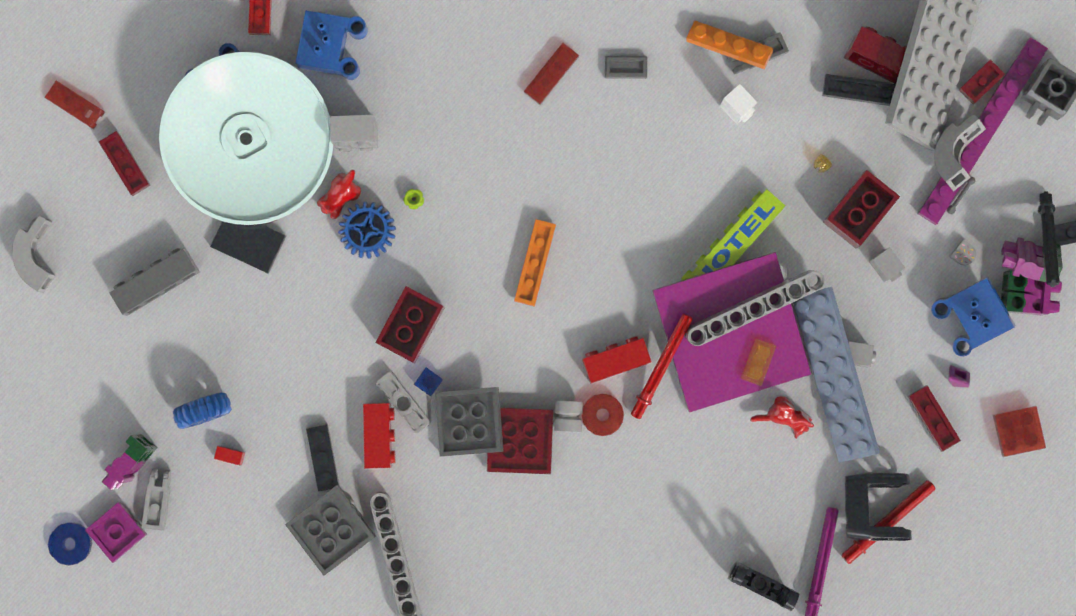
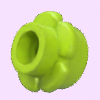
M418 189L408 190L403 199L404 204L409 206L410 209H418L419 206L424 204L423 193Z

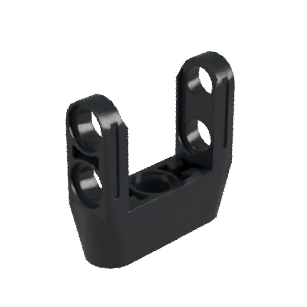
M864 473L845 476L847 538L866 541L912 540V531L904 527L869 526L868 488H900L901 486L909 485V474Z
M737 561L731 567L728 575V580L743 586L789 611L794 609L800 594L795 590ZM745 575L750 576L749 581L744 578ZM758 578L765 580V585L762 589H756L754 586ZM770 586L778 591L781 589L780 596L777 597L775 593L769 591Z

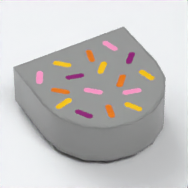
M962 240L949 257L960 265H969L975 260L976 251L967 241Z

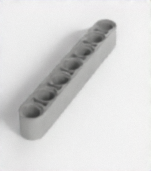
M814 270L805 271L690 325L685 333V338L694 346L703 345L820 290L825 284V278L820 272ZM815 274L818 279L817 283L814 286H810L809 278ZM792 284L798 286V291L795 295L789 293V288ZM773 293H777L779 296L775 304H771L769 301ZM758 302L759 310L756 313H751V304ZM738 311L740 314L739 320L734 323L731 322L730 315ZM719 321V330L713 332L710 328L712 322ZM694 330H700V339L693 341L691 333Z
M379 492L372 496L370 506L399 615L422 616L391 498L387 493ZM378 496L385 498L386 506L384 508L376 506L375 500ZM383 517L391 519L392 525L389 529L381 526V519ZM389 538L397 541L396 549L391 550L387 547L386 542ZM394 559L402 561V570L397 571L392 567ZM405 580L409 585L408 590L400 591L397 585L398 581ZM404 602H412L414 604V611L406 612L403 608Z

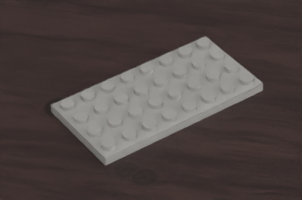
M920 0L885 124L930 151H935L937 142L948 122L949 111L954 101V93L960 79V72L965 62L966 51L971 41L972 30L982 0Z

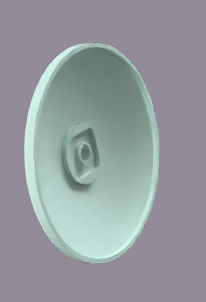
M236 52L224 54L195 67L185 75L172 91L164 107L160 122L159 144L165 170L176 189L191 205L201 212L228 223L242 225L262 224L280 219L294 212L306 203L319 188L327 173L332 157L333 144L331 143L330 115L317 88L302 72L292 65L273 56L261 53ZM244 132L249 133L252 137V141L247 145L240 142V135Z

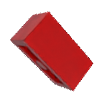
M217 446L214 459L240 466L243 463L245 452Z

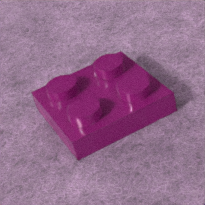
M121 502L115 504L85 530L112 563L116 562L148 535Z

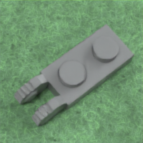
M153 468L150 474L149 485H147L141 528L163 531L165 530L170 494L171 470H165L163 485L156 486L159 473L158 469Z

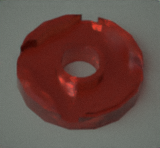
M598 394L586 401L581 416L583 424L588 431L594 435L607 436L620 428L623 423L624 412L618 399L608 394ZM606 409L608 411L609 417L606 421L598 420L596 416L598 410Z

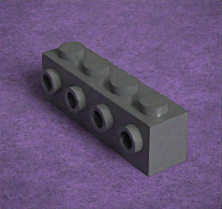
M180 248L171 251L168 254L169 257L163 261L159 259L150 264L151 268L148 270H140L131 276L133 279L128 282L122 281L113 287L114 290L109 293L121 314L125 316L132 314L200 273L189 252L185 249L180 250Z

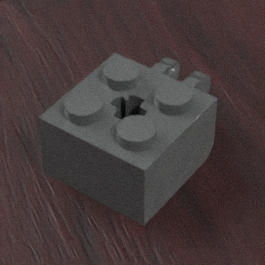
M1052 58L1045 61L1021 97L1032 104L1025 117L1028 119L1033 117L1037 108L1043 111L1037 121V124L1040 126L1044 124L1048 116L1056 120L1064 117L1076 99V73Z

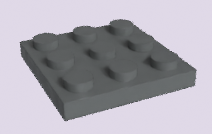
M499 387L435 392L440 457L503 452Z
M338 485L285 524L323 576L376 537Z

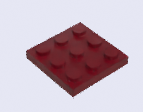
M500 408L503 452L487 453V472L551 474L553 410Z

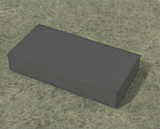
M605 56V79H647V56Z

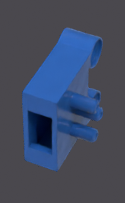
M306 10L295 64L301 69L340 75L347 80L356 79L360 74V68L356 60L351 57L343 59L348 32L357 40L366 37L368 28L365 21L359 16L347 18ZM356 24L363 25L362 30L359 32L352 31V28ZM347 65L355 66L352 73L344 72Z
M989 277L948 298L938 299L933 303L931 309L932 314L938 319L947 318L951 314L952 309H954L968 336H959L953 343L954 353L961 357L969 355L972 349L1016 326ZM937 304H946L948 307L947 313H939L936 309ZM966 341L969 344V349L961 351L957 346L958 342Z

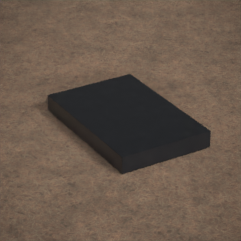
M222 221L210 247L269 274L286 235L262 224L242 225Z

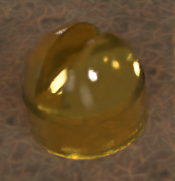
M820 154L815 159L813 166L815 169L820 168L818 170L819 173H824L832 167V163L826 156Z

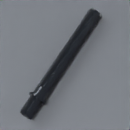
M1044 191V193L1039 195L1040 205L1038 206V212L1041 215L1046 284L1050 285V287H1055V285L1060 283L1054 212L1056 209L1052 201V194Z

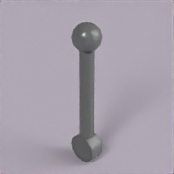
M974 177L967 180L968 183L955 202L947 208V213H955L956 206L964 194L976 182Z

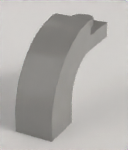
M975 114L966 119L959 127H956L953 123L950 124L940 136L935 148L934 160L936 168L953 191L971 178L960 163L963 149L986 130Z
M39 215L30 222V229L28 231L21 228L18 230L13 242L12 257L15 269L21 279L37 292L44 293L55 278V275L41 266L37 259L36 250L40 239L52 222Z

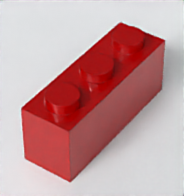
M638 336L626 339V344L618 346L617 343L606 346V351L598 353L597 350L586 353V358L582 359L590 384L651 363L652 361L644 338L638 339Z
M390 403L363 404L364 469L392 468V463H396V452L392 450V442H395V429H391V420H395V408H391Z

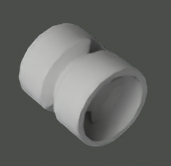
M555 401V413L558 414V417L555 419L554 431L582 432V420L579 416L583 414V402Z

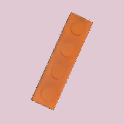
M695 20L686 37V41L764 70L773 52L772 47Z
M538 219L535 220L514 302L535 307L556 224Z

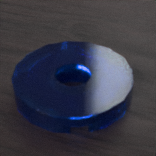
M73 522L61 524L49 536V553L62 565L79 564L90 554L92 538L81 524ZM68 538H72L75 541V547L72 550H68L65 547V541Z

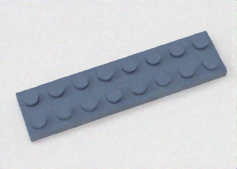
M828 287L818 290L793 303L838 461L841 463L879 454L880 451L833 288Z

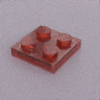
M1037 406L993 415L1002 457L1046 448Z

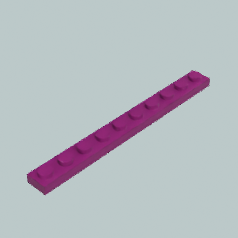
M1031 37L1026 41L978 117L986 130L967 144L961 153L960 163L968 175L1048 50L1047 47ZM941 177L918 212V215L937 225L961 186L953 191Z

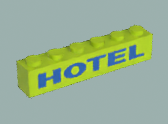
M768 189L763 193L759 191L751 199L754 204L749 209L746 206L737 215L740 218L734 225L731 222L723 231L726 235L721 240L717 238L709 246L711 252L707 256L702 254L695 262L698 266L692 272L689 269L681 279L686 280L733 265L786 205Z

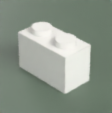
M739 84L723 99L720 107L736 124L741 120L745 123L756 111L754 107L757 101Z

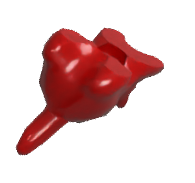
M352 169L347 174L340 173L332 180L330 189L317 201V206L321 208L322 213L330 214L332 219H336L340 216L346 202L355 201L360 197L361 188L353 182L355 170Z
M785 396L776 397L774 404L769 408L766 415H755L750 418L751 422L772 421L777 424L790 426L794 431L796 439L799 435L808 432L809 427H814V424L811 422L812 418L803 411L794 410L792 402Z

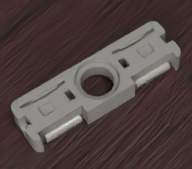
M386 373L376 382V385L380 384L379 387L388 398L391 397L389 401L401 417L405 416V420L413 430L416 429L414 433H419L430 424L428 417L393 373ZM403 396L409 400V406L405 409H401L397 405L398 399Z

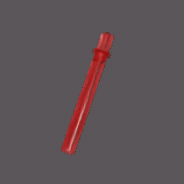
M682 314L640 395L636 396L638 400L631 412L633 417L641 419L647 406L652 405L651 400L693 320L691 316Z
M926 480L874 527H893L935 491L934 484ZM854 540V544L843 552L841 556L845 562L851 564L862 553L866 554V550L876 541Z

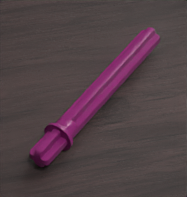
M828 507L826 510L808 601L805 600V603H807L805 616H818L819 607H822L820 603L839 513L837 508Z

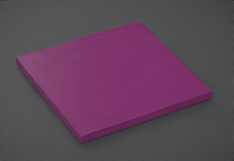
M773 252L653 289V295L667 342L682 314L691 316L693 320L690 325H693L784 282L777 254ZM773 293L770 296L769 301L771 304L777 303L779 299L778 294ZM754 302L750 306V312L756 313L759 310L758 302ZM791 303L700 346H694L689 343L684 335L673 356V362L689 413L811 375ZM738 311L730 315V320L733 323L737 322L740 318ZM719 321L712 322L710 328L713 332L719 330ZM694 330L691 333V339L693 341L700 339V330Z

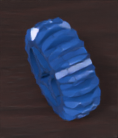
M366 201L363 202V208H360V205L356 203L355 207L357 210L355 212L348 208L351 215H342L347 220L346 223L339 222V225L345 227V229L338 231L340 235H345L340 241L342 243L348 242L344 248L348 250L353 247L351 254L355 255L359 251V258H363L364 253H366L367 258L371 259V252H374L375 256L379 257V249L386 253L387 250L384 245L392 246L388 238L395 239L396 237L390 233V231H395L396 227L389 226V224L394 222V219H386L390 212L387 210L382 213L384 209L382 205L376 210L375 202H372L370 208H368ZM363 214H368L363 223L353 224L356 218ZM374 215L382 219L384 231L374 227ZM370 224L371 230L373 229L374 232H368L367 235L364 236L365 233L361 229L367 228ZM351 230L360 233V246L352 240ZM382 237L377 244L367 247L371 238Z
M226 393L211 394L176 407L173 410V419L179 429L194 427L229 414L232 410L231 402Z

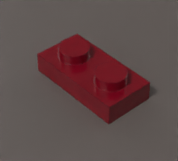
M990 59L959 91L974 105L1005 73Z

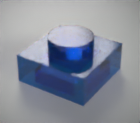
M426 367L414 385L432 397L444 379Z

